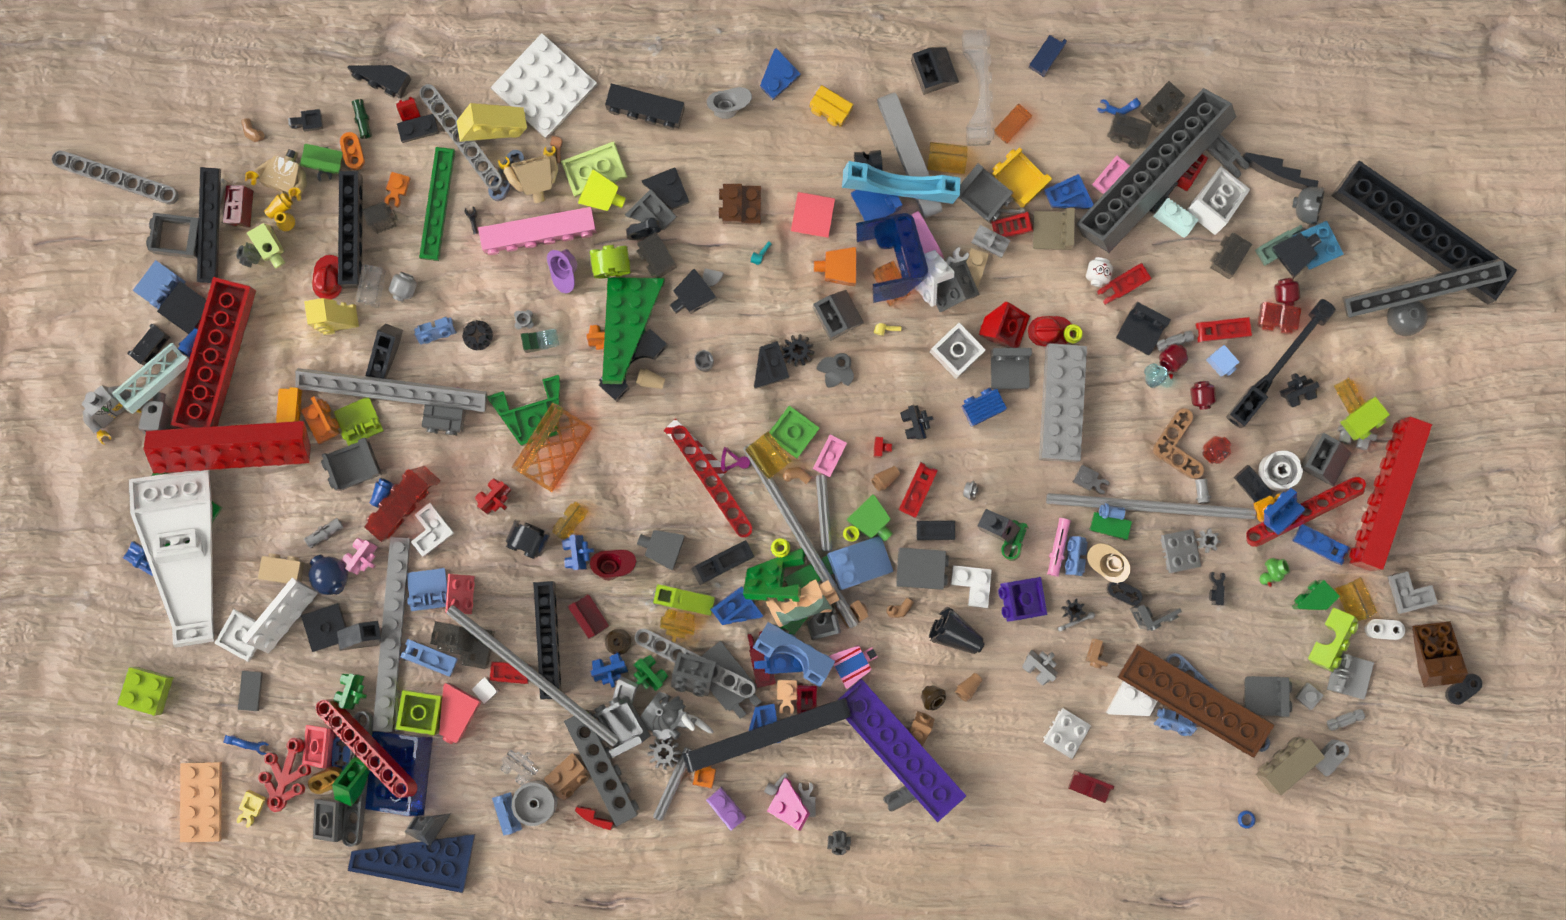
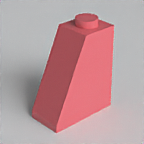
M445 683L443 686L439 734L443 736L442 739L453 744V742H460L482 701L450 683Z

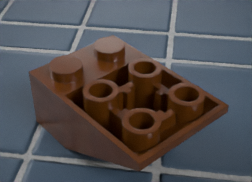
M1451 621L1412 626L1418 671L1424 688L1462 683L1468 671Z

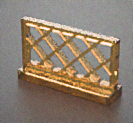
M552 403L511 468L548 491L553 492L593 428L559 405ZM565 414L569 418L570 425L560 427L559 419ZM580 425L585 427L584 433L576 437L574 427ZM571 428L572 438L563 440L561 430ZM558 431L559 441L550 443L549 435L551 432ZM573 441V450L565 453L564 443ZM560 444L562 454L552 456L551 446ZM547 447L549 457L539 459L538 453L540 449ZM563 457V466L555 469L553 459ZM550 460L552 470L542 472L540 463ZM537 464L538 474L530 475L526 472L530 465ZM552 473L554 480L548 486L544 484L543 476Z

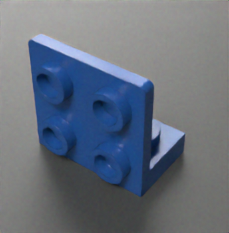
M862 190L851 192V197L867 226L901 210L903 205L896 195Z

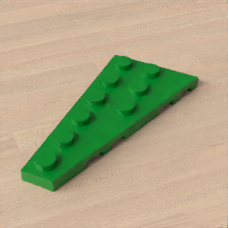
M608 277L603 384L623 383L632 357L638 348L639 340L642 338L651 317L655 302L658 300L660 290L664 286L665 278Z

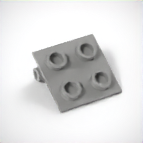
M1193 529L1161 535L1162 539L1160 541L1163 549L1165 548L1162 552H1166L1164 558H1167L1165 560L1166 570L1169 573L1201 567Z
M1342 654L1340 666L1337 669L1335 668L1330 674L1327 690L1365 700L1374 662Z

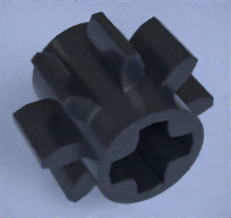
M1077 598L1073 603L1067 600L1066 604L1068 606L1061 607L1062 610H1065V614L1062 617L1067 616L1070 623L1074 618L1079 622L1081 620L1079 615L1086 614V612L1082 611V607L1085 604L1080 605L1077 603ZM1073 606L1075 607V610L1078 611V613H1075L1074 615H1072V611L1069 610Z

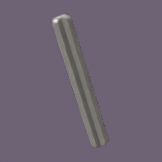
M826 475L816 476L821 546L823 551L832 550L827 478Z
M685 747L682 754L692 751V749ZM682 754L653 815L659 821L663 820L685 773L686 765Z

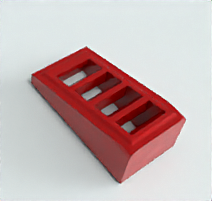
M1201 154L1197 159L1201 164L1194 162L1191 165L1192 167H1189L1186 171L1192 176L1184 173L1177 180V186L1184 191H1188L1209 158Z
M1029 212L999 219L995 222L991 221L993 231L1005 238L1033 232ZM1021 219H1025L1026 228L1024 229ZM1017 220L1019 230H1015L1013 221ZM1007 222L1010 223L1011 232L1007 230ZM998 224H1002L1004 234H1000Z

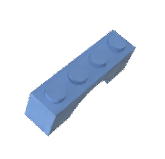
M769 622L753 647L769 658L778 653L794 656L803 667V678L818 687H821L835 663L828 655L820 653L811 645L803 643L794 635L786 633L777 625Z

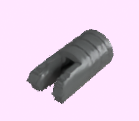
M903 786L886 795L883 800L887 803L888 810L892 812L916 800V798Z

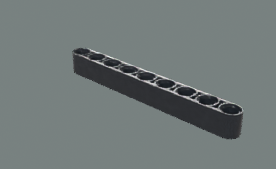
M845 697L686 752L682 756L687 771L690 773L844 720L853 715Z

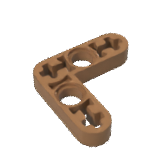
M1180 409L1174 414L1154 444L1153 452L1157 457L1188 478L1197 479L1203 475V465L1176 447V444L1193 420L1190 410ZM1179 414H1187V421H1183L1180 426L1173 424L1174 421L1175 423L1180 421L1181 417ZM1170 428H1175L1178 431L1176 438L1169 437L1168 430ZM1166 440L1173 443L1172 445L1170 443L1166 445L1165 450L1167 452H1159L1160 448L1158 445L1162 446ZM1176 454H1180L1183 457L1181 465H1177L1173 461ZM1186 464L1190 467L1197 466V471L1199 473H1195L1192 475V470L1190 468L1186 467L1184 470L1182 467H1184Z

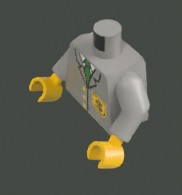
M102 385L94 392H88L85 400L82 402L85 408L83 411V421L93 433H97V439L103 445L105 443L102 441V438L108 436L111 440V436L107 431L101 430V428H105L125 410L112 394L119 386L107 387ZM125 389L119 395L126 401L131 397V392ZM139 408L136 412L141 413L142 411Z

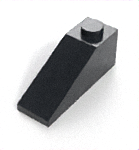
M385 323L377 330L366 377L387 378L399 348L403 333L402 329Z

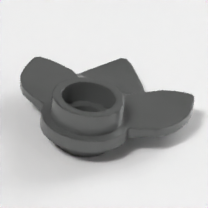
M839 353L834 358L825 357L817 365L816 369L818 371L826 373L825 384L827 388L835 387L840 382L849 386L853 381L854 373L850 368L851 359L845 353ZM839 360H844V361H845V365H844V366H840V365L838 364V361H839Z

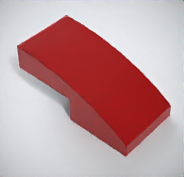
M576 806L575 812L583 819L600 828L612 830L614 821L595 817L597 809Z

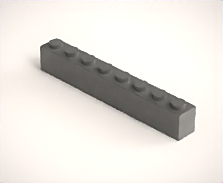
M1495 259L1342 298L1346 315L1350 318L1506 280L1507 277L1503 260Z

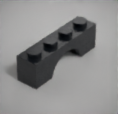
M651 329L644 331L630 365L642 358L656 360L668 347L667 343ZM626 376L622 384H603L602 377L599 379V387L616 402L630 389Z

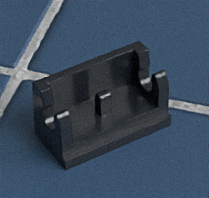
M152 323L149 326L150 329L132 351L129 350L127 353L143 366L156 356L170 338L169 335Z

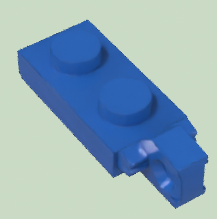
M786 653L775 654L770 658L764 656L763 661H754V669H765V673L768 674L803 672L801 663L794 656Z

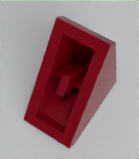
M797 685V714L816 708L817 685Z

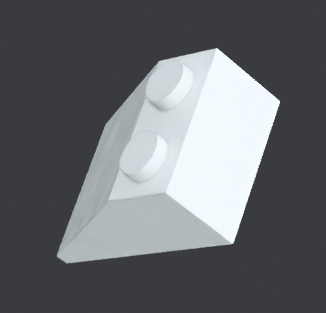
M1220 166L1186 211H1189V214L1192 213V216L1195 215L1200 224L1216 235L1228 223L1250 189Z

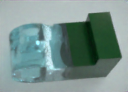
M556 329L521 333L525 353L559 346Z

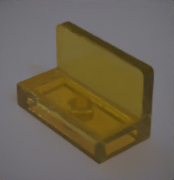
M930 142L927 170L965 174L967 146Z
M769 431L745 449L767 479H770L791 462Z
M1361 577L1335 588L1340 596L1339 598L1345 612L1355 616L1358 621L1367 619L1377 613Z

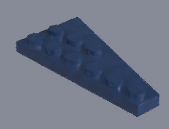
M475 834L434 839L430 846L419 841L351 851L348 871L463 893Z

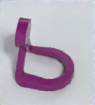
M728 447L723 448L721 458V470L723 472L737 466L742 469L750 467L751 462L748 457L743 456L739 459ZM728 453L738 462L726 467V454Z

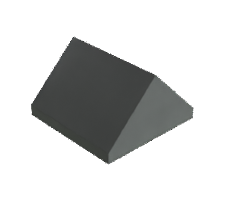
M314 799L313 839L330 842L342 840L345 803L335 799Z

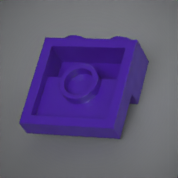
M1041 577L1000 584L1001 587L998 590V594L1003 599L1002 615L1006 618L1007 622L1048 615Z

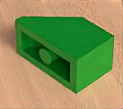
M353 757L332 784L335 800L352 806L363 792L370 771L359 758Z

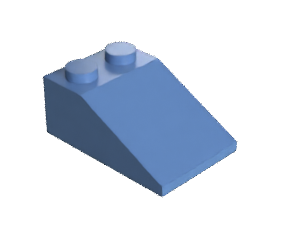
M880 536L827 554L839 590L894 572Z

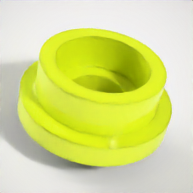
M1072 324L1064 329L1063 335L1068 343L1074 344L1081 340L1083 333L1079 326ZM1070 331L1075 333L1074 338L1070 336Z
M783 538L776 539L771 545V551L776 557H785L790 552V544ZM779 546H784L783 551H778L777 549Z

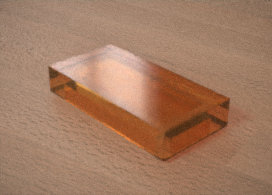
M1018 103L993 130V133L1004 143L1008 144L1033 115Z

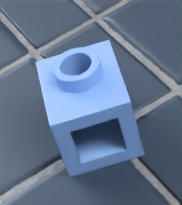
M1225 345L1206 359L1220 377L1225 374L1227 376L1231 375L1237 369L1235 366L1239 363Z

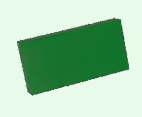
M1093 512L1089 531L1128 540L1132 521L1110 517L1104 519L1099 513Z

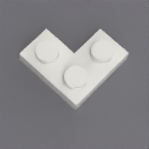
M431 503L415 514L426 530L412 540L411 543L422 557H425L454 534Z
M953 565L951 585L970 587L968 606L988 608L992 570Z

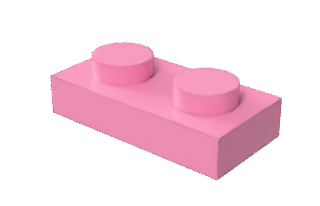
M829 435L813 470L830 478L847 443Z

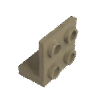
M1066 208L1064 212L1034 211L1033 249L1071 250L1074 246L1075 208Z

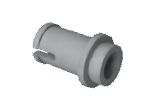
M1207 479L1195 480L1196 500H1198V503L1210 502L1211 496H1209Z

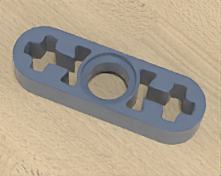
M512 150L508 153L507 157L509 158L510 166L514 162L512 157L519 155L520 161L525 160L521 151ZM506 159L504 160V162H503L502 165H506V164H507ZM500 168L498 173L502 177V173L504 170ZM495 176L491 183V186H496L498 184V177ZM503 180V184L507 186L500 188L501 195L497 194L495 196L493 190L488 189V193L493 200L502 201L512 187L508 180Z

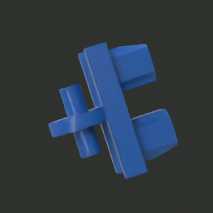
M570 535L569 538L562 540L563 549L571 550L572 557L565 558V568L573 570L587 569L586 561H590L589 553H593L594 548H588V541L584 542L583 535Z
M135 541L131 542L129 550L123 559L132 563L133 567L140 568L153 576L143 546Z
M619 653L610 656L611 665L604 666L602 659L592 661L593 670L590 672L595 682L602 680L603 685L610 683L612 688L616 687L615 681L621 677L620 674L628 672L627 665Z

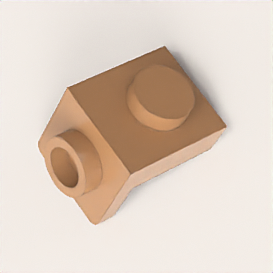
M859 600L849 606L858 623L869 617L867 607ZM839 612L838 614H839L840 618L842 619V621H843V623L845 624L846 628L849 629L850 627H849L848 624L846 623V621H845V619L843 618L842 614Z
M917 711L908 731L923 746L933 728L935 719L926 713Z

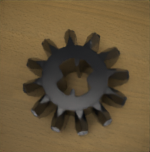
M799 334L798 340L792 335V343L789 340H785V344L789 347H782V351L787 352L783 354V358L790 357L787 363L791 364L794 360L795 367H798V361L801 362L802 366H805L804 359L811 362L812 359L808 355H814L813 350H808L814 346L813 343L807 344L809 341L808 337L802 341L801 334ZM795 347L803 349L801 351V355H798L797 352H793L795 351Z

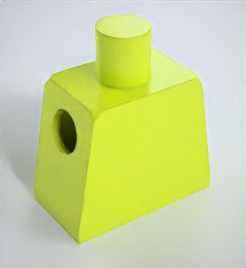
M592 169L578 203L608 211L611 204L622 208L626 198L616 194L619 187L617 184L595 169Z

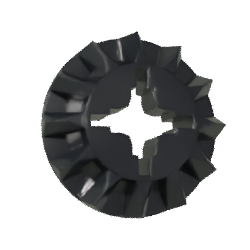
M475 320L469 322L463 328L462 338L468 348L479 351L491 344L493 332L486 322ZM476 328L480 333L485 334L479 337L478 343L475 337L470 336L475 334Z

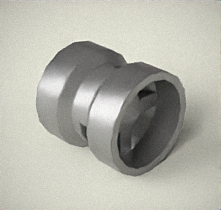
M702 350L695 355V365L700 371L705 372L712 369L714 359L709 351Z

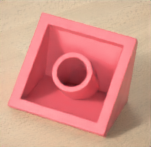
M306 725L302 764L319 768L332 767V747L336 734L330 727Z

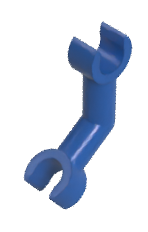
M1135 98L1119 109L1109 105V102L1103 99L1100 103L1105 104L1106 109L1097 108V111L1099 113L1108 112L1122 117L1130 111L1137 109L1141 103L1138 98Z
M225 735L223 741L226 744L257 751L260 755L266 754L260 751V746H269L264 741L255 743L239 739L233 735Z

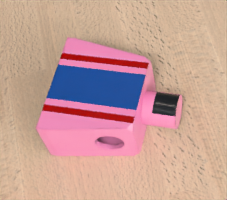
M859 646L829 655L835 661L834 667L846 689L870 672L871 668L868 662L878 657L873 647L862 652Z

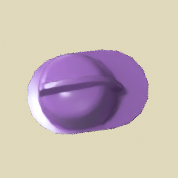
M568 249L561 252L552 250L547 254V263L553 284L560 292L569 293L574 289L575 285L574 272L577 270V260Z

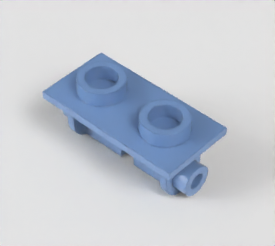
M446 316L435 320V327H432L431 322L418 325V328L414 329V334L420 345L456 334L452 318H447Z
M1069 536L1065 575L1083 576V573H1085L1086 559H1081L1080 555L1087 554L1088 542H1086V538Z
M1163 708L1157 712L1159 718L1154 722V725L1159 726L1163 730H1173L1182 736H1191L1197 730L1195 728L1196 724L1179 714L1178 720L1175 719L1176 712Z
M511 792L492 798L503 836L522 830L521 823L514 816L512 810L513 797Z

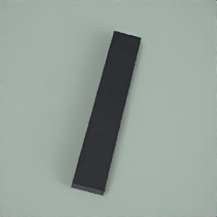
M200 167L197 282L212 283L213 277L218 278L220 168Z

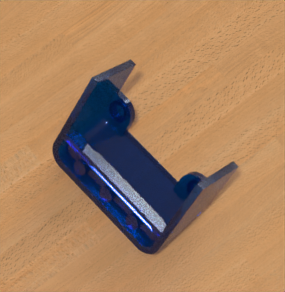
M901 213L856 223L857 242L876 239L877 245L881 249L894 248L902 276L899 279L872 284L873 303L904 297L927 278L928 266L912 215Z

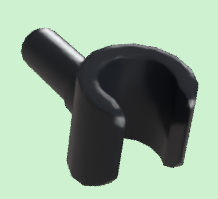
M474 206L472 214H468V210L465 208L464 212L467 218L470 219L473 234H478L475 219L478 213Z

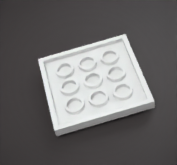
M541 33L490 88L509 106L524 107L526 121L547 139L598 84Z

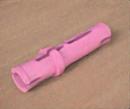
M1059 518L1053 550L1049 555L1051 559L1047 575L1059 577L1061 563L1065 559L1063 554L1071 520ZM1064 530L1061 545H1059L1061 532ZM1059 549L1058 559L1055 565L1057 550Z

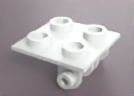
M1062 708L1061 711H1058V715L1055 718L1056 721H1052L1053 726L1049 727L1051 729L1043 737L1045 738L1043 742L1073 759L1091 725Z

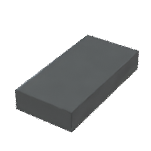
M242 671L238 710L259 711L263 672Z

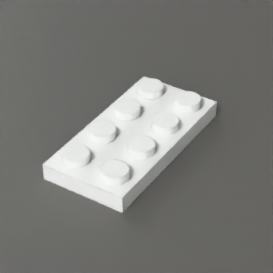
M291 578L244 635L242 640L246 644L269 654L318 593L313 588Z

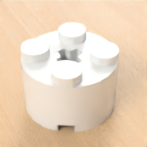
M1277 451L1265 456L1258 468V476L1269 489L1276 491L1293 487L1300 481L1303 473L1299 458L1289 451ZM1279 467H1281V472H1283V474H1279Z

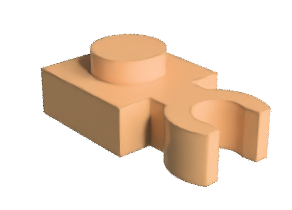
M778 680L777 699L783 700L779 707L780 713H783L784 706H789L790 714H793L794 707L791 704V700L797 699V680Z

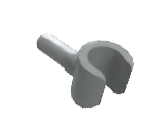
M784 773L775 785L768 783L764 792L774 795L784 778H787L788 775Z

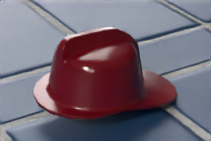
M628 550L599 551L591 558L590 568L600 578L610 581L632 572L637 561L635 555Z

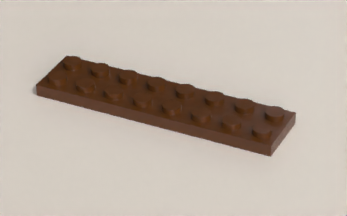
M1139 644L1135 646L1117 676L1122 681L1255 758L1275 726L1270 721Z

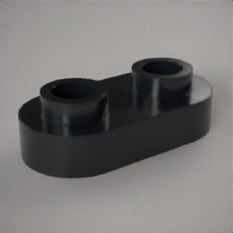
M647 218L644 222L631 224L626 229L627 239L640 240L657 234L661 231V222L656 220V218Z
M1467 674L1462 683L1452 684L1447 688L1445 692L1447 701L1455 705L1463 704L1481 690L1482 680L1476 674ZM1472 680L1475 681L1474 687L1470 684ZM1456 692L1460 693V697L1458 699L1455 697Z

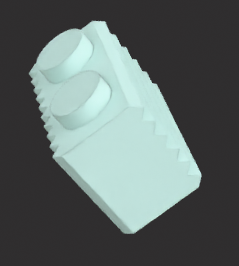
M1167 198L1153 216L1183 238L1190 233L1198 221L1195 215L1189 214V211L1180 207L1179 204L1176 205V202L1173 203V200H1170V198Z

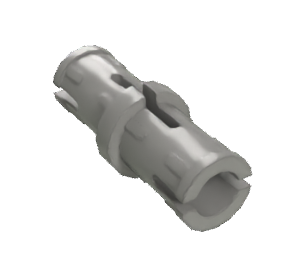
M335 518L327 525L318 527L317 531L305 537L304 540L311 549L319 542L328 540L329 536L343 529L344 526L338 518Z

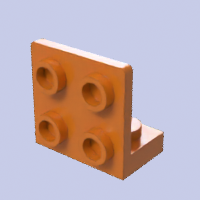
M313 396L311 397L313 404L302 409L301 412L317 443L322 444L339 435L338 428L340 426L335 418L332 419L329 413L331 408L327 401Z

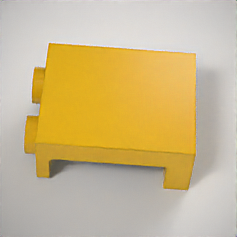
M1019 147L1017 150L1012 149L1006 155L1007 160L1005 162H999L993 167L992 170L994 172L992 176L1009 190H1012L1014 193L1012 195L1013 200L1020 207L1024 208L1051 182L1052 178L1048 174L1044 176L1022 153L1023 149Z

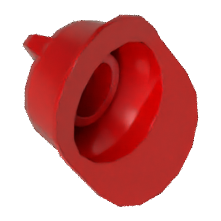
M325 255L315 264L312 287L319 298L331 300L341 293L342 287L338 285L337 256Z
M1060 316L1037 317L1028 326V336L1032 343L1037 346H1047L1048 344L1065 345L1068 342L1065 340L1063 332L1067 326L1072 324L1069 320ZM1070 331L1071 337H1073V331Z

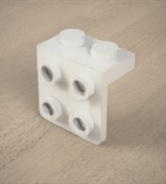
M933 250L916 256L915 265L913 266V287L931 307L936 305L937 283L954 278L953 269Z

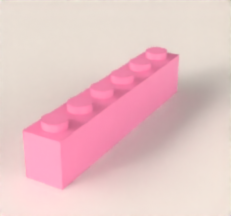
M591 207L478 228L482 250L484 253H488V255L499 254V251L507 250V252L516 251L518 247L523 246L525 248H533L539 243L550 245L554 244L556 240L561 239L563 241H571L577 236L588 238L593 236V233H597Z

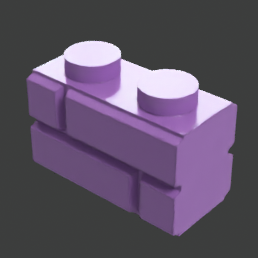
M722 786L706 799L730 831L746 819V815Z

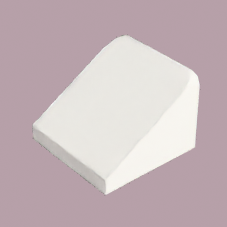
M484 677L472 689L484 704L499 692L487 677Z

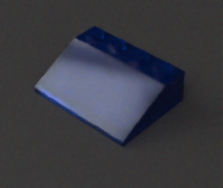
M373 731L372 737L416 782L417 792L411 797L398 798L370 770L365 809L409 817L424 816L433 737ZM404 784V786H403L404 792H406V786H405V784Z

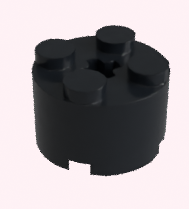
M515 519L506 539V547L517 551V549L522 550L525 556L532 559L542 556L550 534L544 535L545 530L526 522L524 525L519 524L520 520Z

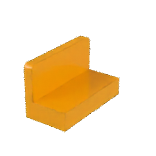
M290 387V389H279L276 423L300 421L301 389Z

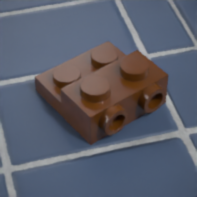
M723 184V189L719 188V200H723V207H719V219H722L723 224L761 225V186Z

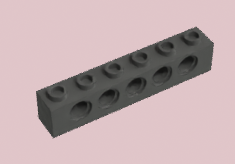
M575 716L565 720L564 723L616 827L638 816L637 811L640 808L635 799L631 800L628 794L631 790L627 782H622L620 778L622 772L618 764H613L612 756L609 753L610 748H605L602 742L604 739L591 729L590 736L583 737L580 731L586 725ZM591 744L598 745V754L590 753L589 747ZM599 762L607 763L608 770L606 772H601L598 769ZM609 779L616 781V789L612 790L607 787ZM623 797L626 801L625 806H617L615 803L616 798Z

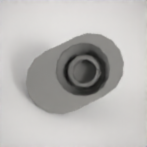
M742 87L714 92L707 98V106L714 111L716 117L729 119L735 116L738 110L750 103L752 94L748 89Z

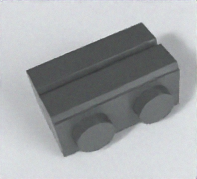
M425 404L422 427L427 429L426 432L438 434V430L446 431V435L457 436V433H463L466 411L460 408Z

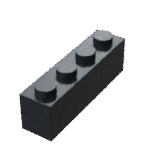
M612 83L605 103L606 110H609L608 112L613 115L624 114L629 119H643L651 125L659 123L671 130L680 128L685 109L684 102Z

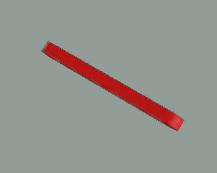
M682 425L675 426L671 431L672 439L736 534L741 538L749 537L752 533L751 523L688 430ZM678 429L685 431V437L681 440L676 439L674 436L675 431ZM694 445L696 448L695 454L687 455L685 453L686 446ZM700 460L705 461L707 464L704 471L696 469V463ZM710 476H714L717 479V484L714 487H709L706 484V480ZM720 492H725L728 495V500L724 503H720L717 500V495ZM731 508H736L739 511V515L735 519L728 517V510ZM741 524L749 526V532L745 535L740 534L738 531Z
M1352 477L1300 503L1304 508L1310 509L1311 514H1301L1279 535L1275 532H1269L1266 529L1268 526L1264 522L1250 528L1246 533L1247 543L1252 547H1258L1361 496L1366 489L1365 480L1361 477ZM1353 483H1360L1362 488L1355 490L1351 485ZM1342 491L1345 493V497L1337 498L1334 494ZM1319 500H1326L1329 504L1321 507L1317 502ZM1253 533L1259 534L1261 538L1257 541H1253L1250 539L1249 536Z

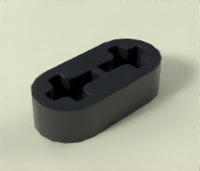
M1110 581L1107 584L1106 590L1111 597L1131 606L1141 603L1143 596L1140 590L1124 582L1115 583ZM1118 584V588L1123 590V593L1115 592L1114 594L1111 586ZM1126 592L1129 593V594H1133V593L1135 592V593H1136L1135 596H1136L1138 599H1137V600H1133V601L1131 602V601H1130L1131 598L1126 595Z

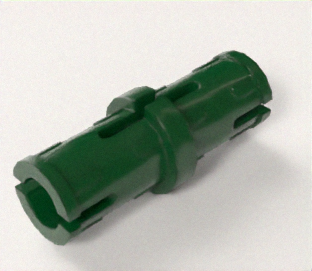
M359 99L353 100L351 103L355 113L354 121L358 125L360 138L364 139V136L365 139L372 137L368 122L370 118L366 114L364 100L360 99V102Z

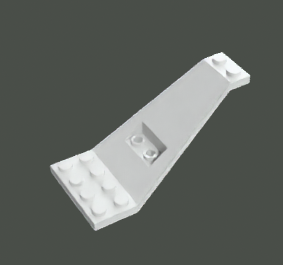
M184 471L129 479L130 514L172 626L173 646L177 648L213 642V555L210 471Z

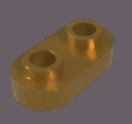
M330 767L315 773L308 781L309 789L315 794H322L332 790V784L343 770L338 767Z

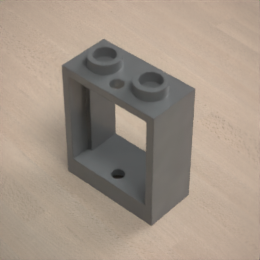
M153 213V217L149 221L150 236L146 240L148 251L153 254L197 259L199 218ZM163 222L190 225L186 251L159 248Z

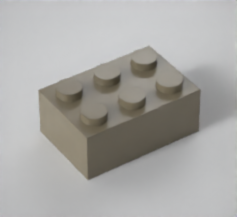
M1303 737L1292 738L1287 743L1289 745L1287 748L1277 751L1273 755V760L1269 763L1265 762L1258 768L1259 772L1256 775L1270 792L1283 795L1325 758L1311 739Z

